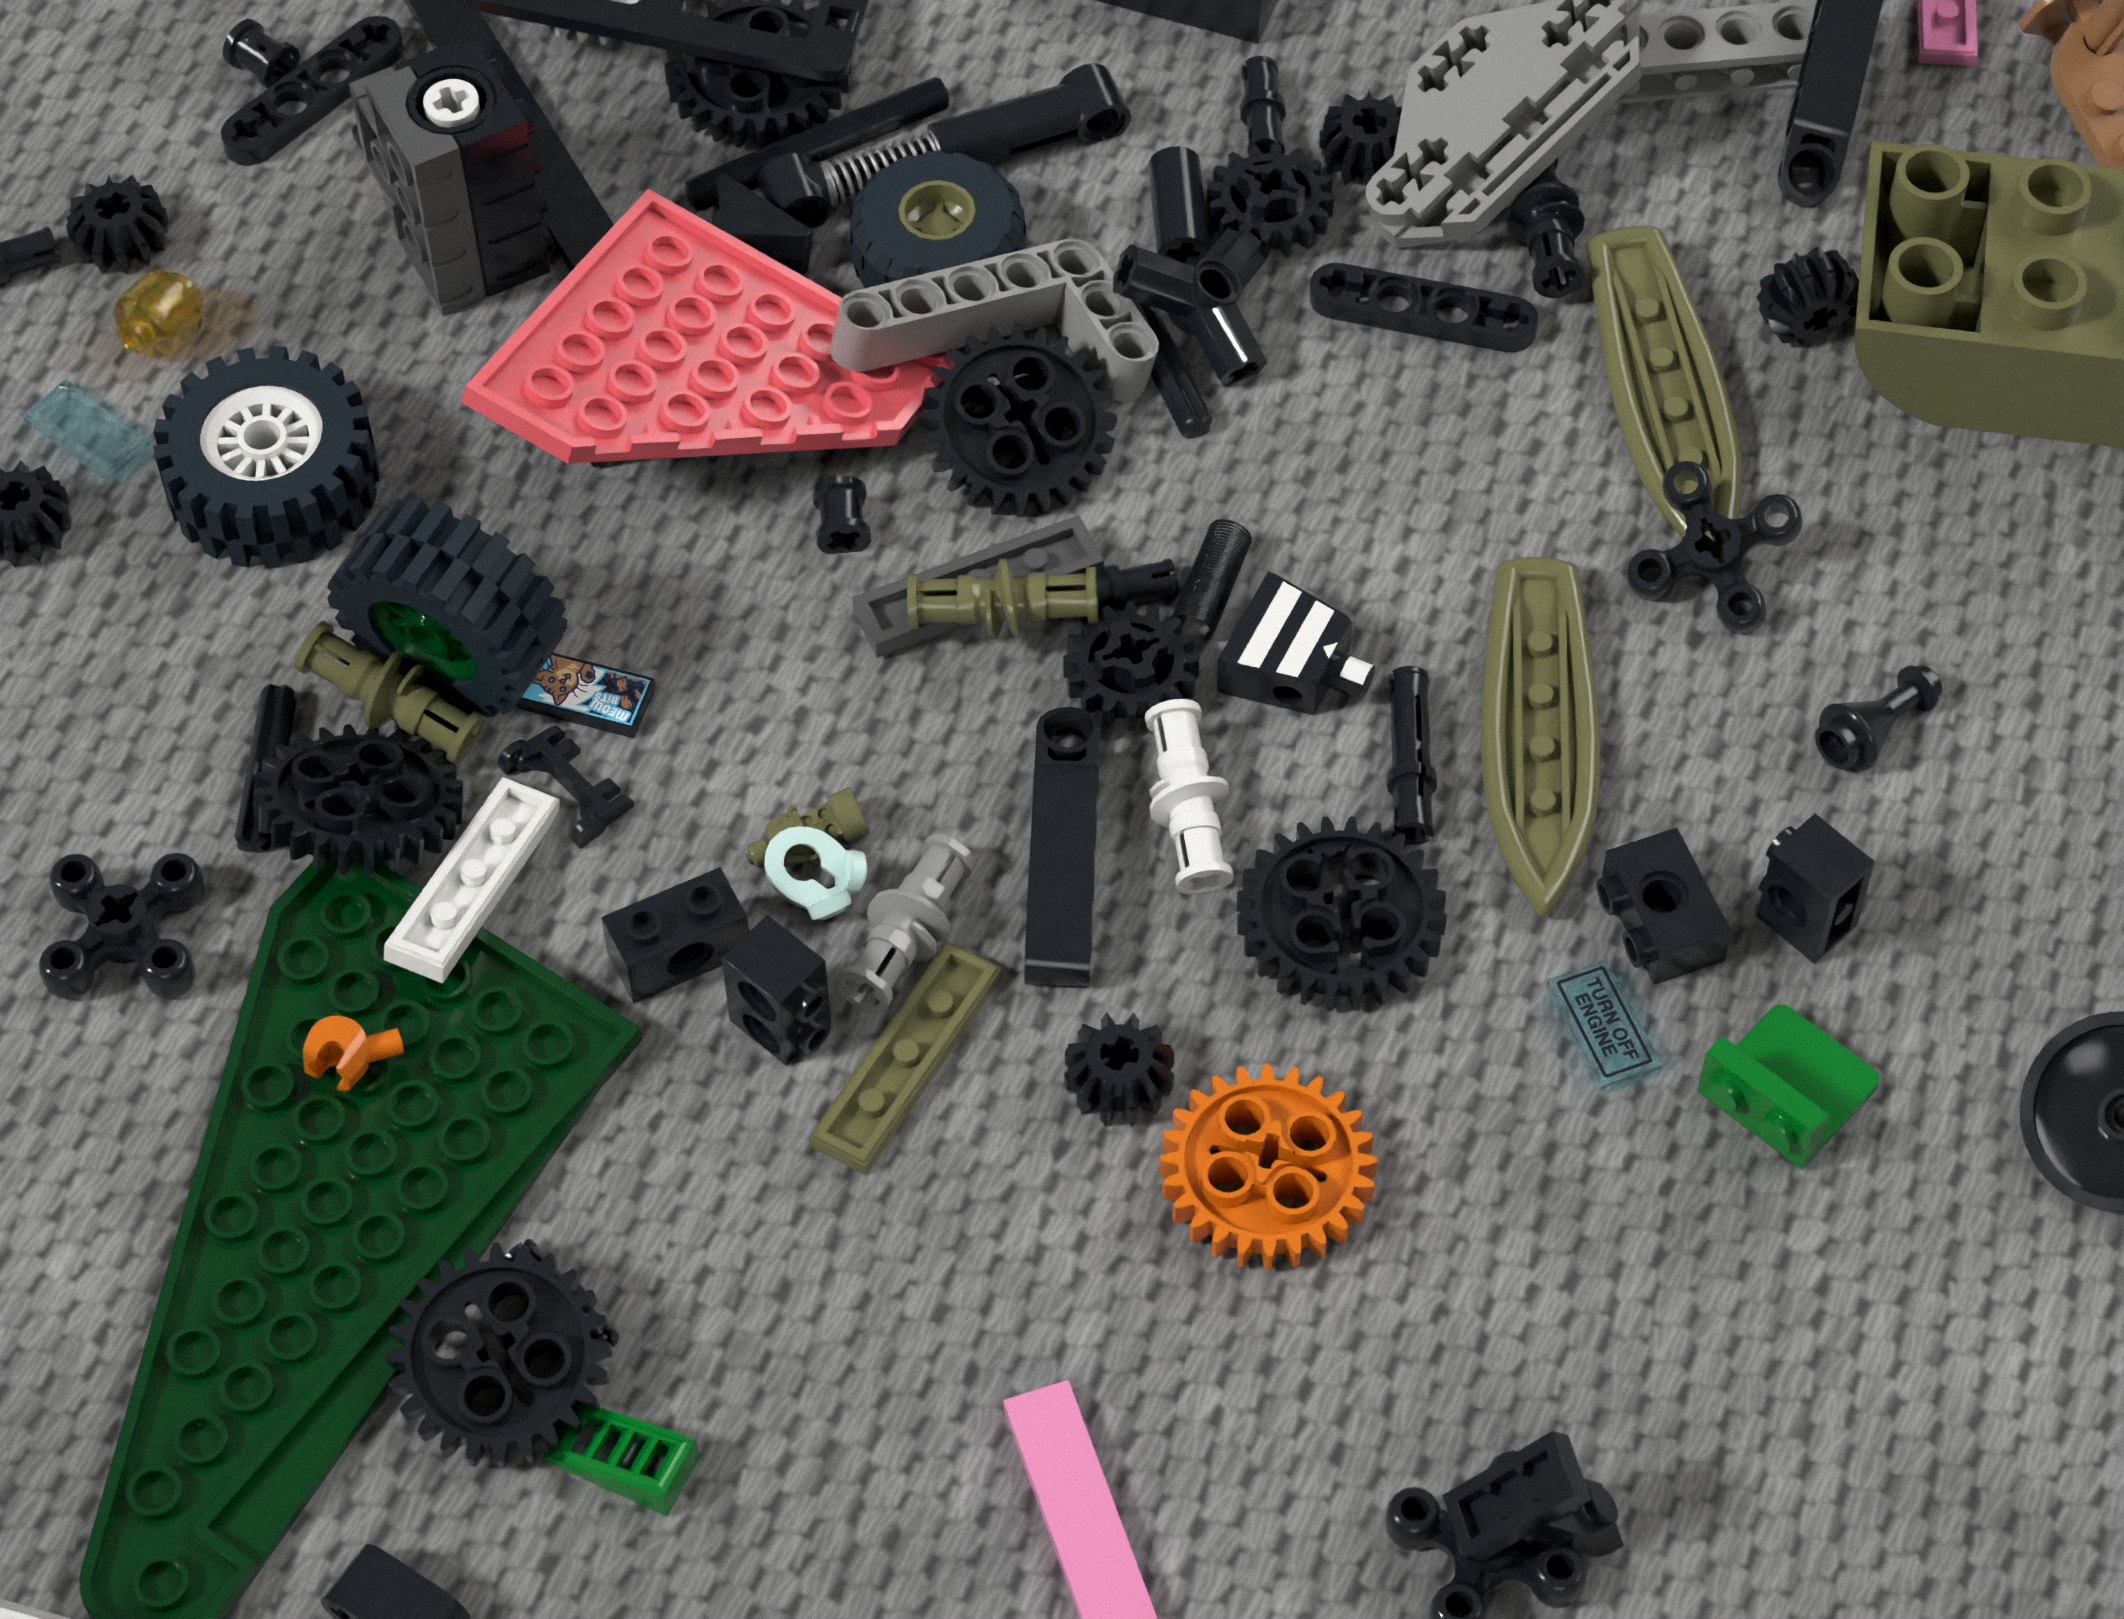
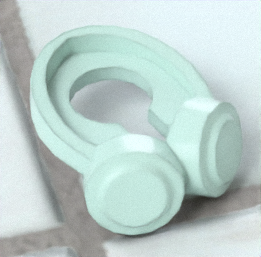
M790 827L779 832L770 840L765 852L764 868L771 886L789 903L807 909L812 920H825L845 911L852 902L851 895L857 894L861 890L867 877V862L862 851L845 850L833 837L811 827ZM797 845H806L812 848L820 858V867L835 877V887L827 889L814 879L798 881L792 878L784 867L786 852Z

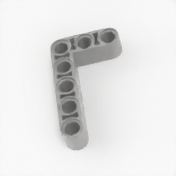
M1064 239L848 293L839 303L829 351L838 365L847 370L863 372L945 352L950 348L964 347L966 338L970 334L975 336L980 342L987 341L991 326H995L1001 336L1004 337L1012 334L1015 323L1021 325L1023 332L1055 324L1061 335L1069 338L1068 345L1075 355L1084 350L1089 353L1084 366L1086 372L1103 370L1104 376L1097 389L1099 391H1113V400L1132 402L1141 397L1147 389L1157 356L1159 342L1134 302L1113 292L1114 273L1100 252L1093 245L1083 240Z

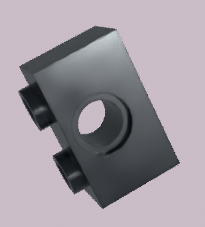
M1816 813L1798 829H1794L1792 826L1785 828L1770 844L1766 852V856L1769 858L1767 872L1758 886V890L1762 894L1756 915L1813 964L1818 962L1857 927L1875 863L1873 859Z
M1678 828L1606 850L1602 877L1597 879L1596 883L1601 905L1609 916L1618 914L1626 929L1623 932V943L1627 956L1635 968L1645 967L1653 985L1725 961L1732 931ZM1659 906L1670 912L1660 913L1651 910L1649 907Z
M721 867L601 917L607 954L633 1004L721 967V957L749 932L748 917Z

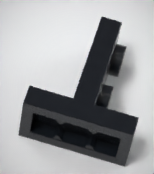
M1549 1432L1442 1495L1463 1558L1481 1563L1522 1538L1557 1547L1569 1546L1577 1552L1595 1557L1611 1554L1624 1546L1616 1525L1618 1510L1613 1498L1603 1487L1602 1483L1583 1478L1569 1436L1559 1432Z

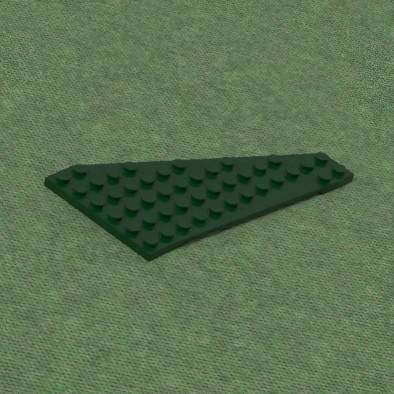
M312 861L270 906L82 1563L79 1587L84 1607L90 1619H226L390 1388L389 1382L402 1371L389 1367L385 1360V1354L403 1349L405 1346L392 1339L388 1331L391 1325L410 1324L411 1320L403 1313L399 1305L401 1299L421 1303L424 1296L416 1279L421 1276L436 1285L442 1281L443 1277L439 1268V1260L445 1259L456 1271L465 1268L464 1251L468 1247H471L475 1252L478 1260L481 1259L599 1090L642 1041L639 1026L483 927L480 928L443 983L385 961L384 944L423 889L399 873L393 872L383 863L375 864L373 875L367 876L361 865L352 864L349 871L343 875L339 874L337 862L329 861L325 866L317 870L313 869ZM325 1017H348L362 1027L366 1036L398 1028L404 1054L370 1062L365 1074L348 1091L337 1090L342 1077L337 1073L336 1066H331L325 1070L319 1079L304 1072L303 1047L312 1026Z

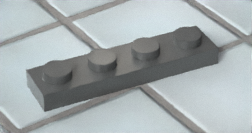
M1077 515L917 574L919 580L958 579V575H975L980 578L994 577L998 561L1003 558L1007 559L1013 576H1025L1031 572H1046V575L1085 574L1086 567H1096V574H1100L1104 567V559L1081 517ZM907 577L852 597L853 612L877 658L966 626L960 625L959 622L921 624L920 630L910 631L907 609Z

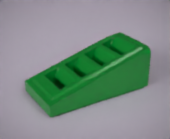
M578 1407L575 1414L582 1428H584L586 1422L598 1427L583 1454L570 1451L579 1434L562 1426L557 1434L561 1449L555 1452L549 1448L544 1456L545 1462L667 1516L699 1461L697 1442L672 1430L599 1407L598 1411ZM610 1434L620 1437L606 1463L596 1460ZM633 1444L642 1447L630 1470L620 1468ZM655 1454L665 1457L654 1478L644 1475Z

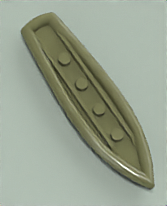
M1630 226L1613 229L1592 237L1587 243V252L1606 372L1623 437L1644 487L1662 515L1678 534L1684 538L1687 527L1685 518L1666 501L1662 483L1667 470L1677 462H1697L1710 475L1712 483L1710 499L1716 512L1730 519H1738L1742 494V460L1734 414L1713 348L1663 231L1653 226ZM1686 480L1678 485L1677 491L1689 494L1695 491L1698 484L1692 480ZM1709 531L1705 532V551H1709L1714 559L1717 558L1719 564L1723 563V544H1719L1715 536L1711 537Z
M1524 557L1503 561L1497 567L1482 694L1481 764L1488 816L1500 853L1517 886L1536 913L1541 917L1548 916L1570 885L1585 855L1596 819L1601 782V737L1593 658L1578 568L1571 562L1559 559Z

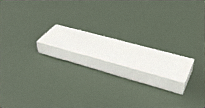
M502 777L384 944V960L443 983L546 834L559 811L560 799Z

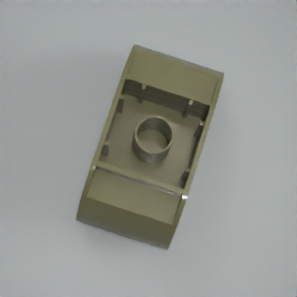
M1871 140L1854 345L1858 364L1872 387L1895 407L1935 426L2124 448V169L2075 164L2061 158H2042L2037 160L1959 151L1938 144L1915 146Z

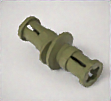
M1003 558L998 561L994 577L980 578L975 575H958V579L919 580L918 574H908L907 609L910 631L920 630L921 624L959 622L960 625H976L982 621H987L989 639H998L1003 621L1008 622L1014 637H1020V620L1037 623L1048 622V619L1088 617V624L1098 623L1096 567H1086L1085 574L1046 575V572H1031L1025 576H1013L1007 559Z
M321 621L312 629L296 656L294 663L296 670L303 674L312 671L337 686L342 694L352 700H360L365 703L364 724L372 730L381 728L392 719L404 731L413 736L419 735L447 752V760L455 765H458L468 755L484 727L485 716L479 712H473L470 715L441 698V693L426 685H419L418 683L425 670L424 665L417 664L407 674L403 675L399 673L403 659L402 652L396 650L384 664L379 656L367 649L361 650L334 634L333 625L326 621ZM323 653H327L328 655L332 656L333 658L337 659L338 661L342 662L348 667L342 666L341 664L327 657ZM431 718H435V719L439 720L440 722L446 724L447 726H449V727H451L452 729L456 730L457 733H455V732L451 731L450 729L444 727L443 725L439 724L438 722L434 721V720L431 719Z

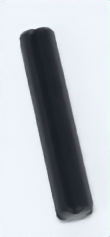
M1132 300L1155 333L1159 342L1151 376L1181 435L1186 439H1191L1207 434L1210 431L1213 417L1157 308Z
M269 684L261 691L234 836L238 849L244 852L262 853L267 852L271 848L272 833H260L259 818L253 815L255 773L262 772V760L264 758H276V746L279 744L289 746L297 700L294 696L293 688L287 685L277 686Z

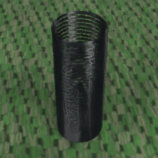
M1218 519L1209 525L1171 616V619L1178 617L1183 624L1186 617H1188L1187 615L1204 621L1209 626V629L1203 641L1211 640L1214 636L1248 549L1251 546L1252 536L1243 525L1228 519Z

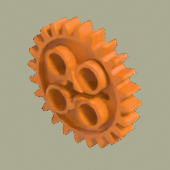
M1264 1064L1259 1080H1251L1243 1066L1237 1067L1236 1084L1228 1086L1219 1076H1212L1211 1097L1192 1089L1189 1092V1108L1191 1111L1175 1108L1173 1111L1172 1127L1175 1130L1163 1132L1162 1150L1166 1153L1160 1155L1159 1175L1166 1177L1162 1183L1163 1200L1175 1201L1172 1219L1175 1223L1192 1219L1189 1240L1194 1243L1211 1235L1213 1237L1211 1256L1214 1258L1219 1257L1230 1246L1237 1249V1266L1241 1268L1248 1262L1252 1253L1261 1254L1262 1263L1266 1271L1272 1270L1276 1254L1285 1253L1288 1261L1294 1268L1300 1267L1301 1249L1306 1247L1318 1258H1324L1326 1256V1236L1336 1242L1345 1244L1348 1239L1349 1229L1347 1222L1361 1225L1364 1221L1365 1205L1362 1202H1372L1375 1182L1370 1179L1376 1177L1377 1157L1369 1155L1373 1148V1133L1359 1132L1362 1128L1363 1118L1361 1110L1343 1113L1346 1097L1344 1091H1338L1325 1098L1322 1096L1324 1078L1317 1076L1306 1087L1299 1085L1298 1068L1293 1066L1288 1071L1284 1080H1275L1270 1064ZM1242 1124L1250 1125L1258 1131L1249 1135H1241L1233 1132L1231 1128ZM1303 1140H1311L1319 1143L1322 1148L1307 1151L1298 1148L1295 1144ZM1214 1150L1220 1151V1152L1215 1153V1154H1213V1155L1210 1154V1153H1211L1212 1151H1214ZM1265 1161H1273L1271 1169L1262 1168ZM1322 1177L1326 1179L1323 1182H1317V1179ZM1222 1181H1230L1238 1184L1241 1188L1234 1192H1221L1215 1189L1213 1185ZM1287 1197H1296L1303 1200L1306 1205L1293 1209L1280 1205L1278 1201Z

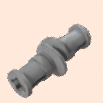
M943 834L928 836L920 848V861L913 872L906 875L898 890L888 889L879 892L869 903L867 916L872 930L865 939L863 950L855 963L843 968L836 980L837 988L841 995L855 1007L870 1013L886 1011L893 999L891 989L901 973L908 970L913 960L928 962L933 959L937 951L936 942L945 940L948 937L950 923L943 912L950 902V895L958 882L968 879L976 867L975 858L971 851L953 837ZM953 853L955 859L952 863L946 865V860ZM864 982L867 983L864 991L858 993V987Z

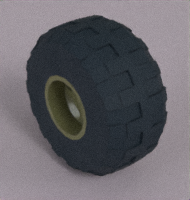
M925 151L921 155H908L896 160L890 166L884 167L867 180V184L860 193L858 192L852 206V218H850L849 229L851 256L856 276L860 279L864 288L1026 249L1027 245L1024 208L1021 206L1020 196L1013 184H1010L1002 176L1001 172L989 164L987 165L983 161L979 162L969 155L957 152L955 154L941 153V151Z

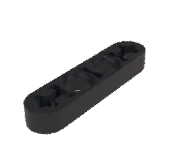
M376 15L358 21L238 110L224 122L221 129L226 156L230 161L244 166L258 165L268 160L351 97L348 83L389 68L398 62L404 51L400 26L386 16ZM373 39L376 42H382L387 39V44L381 46L378 43H372L367 46V41ZM362 57L363 63H360L358 59ZM333 69H343L350 73L345 80L338 83H326L320 79L325 72ZM289 101H301L307 104V107L296 115H283L277 112L282 104ZM264 117L268 119L266 123H263ZM245 135L246 137L253 138L258 135L259 140L252 142L244 139L239 142L238 137Z
M1344 263L1322 265L1314 271L1310 278L1309 302L1313 310L1329 319L1511 353L1525 350L1532 345L1536 338L1538 313L1530 302L1517 296ZM1333 285L1344 286V290L1341 291L1339 297L1328 295V291H1331ZM1362 289H1368L1367 304L1360 303ZM1387 296H1399L1408 301L1410 306L1400 312H1390L1379 306L1378 302ZM1445 307H1457L1462 309L1468 318L1459 323H1448L1442 321L1436 313ZM1479 311L1487 312L1484 327L1478 326ZM1507 318L1518 320L1514 331L1503 329Z

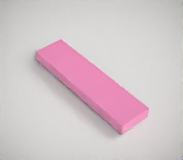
M1069 1380L1003 1400L1005 1415L1079 1618L1157 1619Z

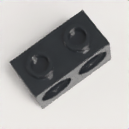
M767 915L722 956L721 960L730 1021L787 1066L801 1052L805 1055H810L818 1050L830 1033L831 1013L826 962Z

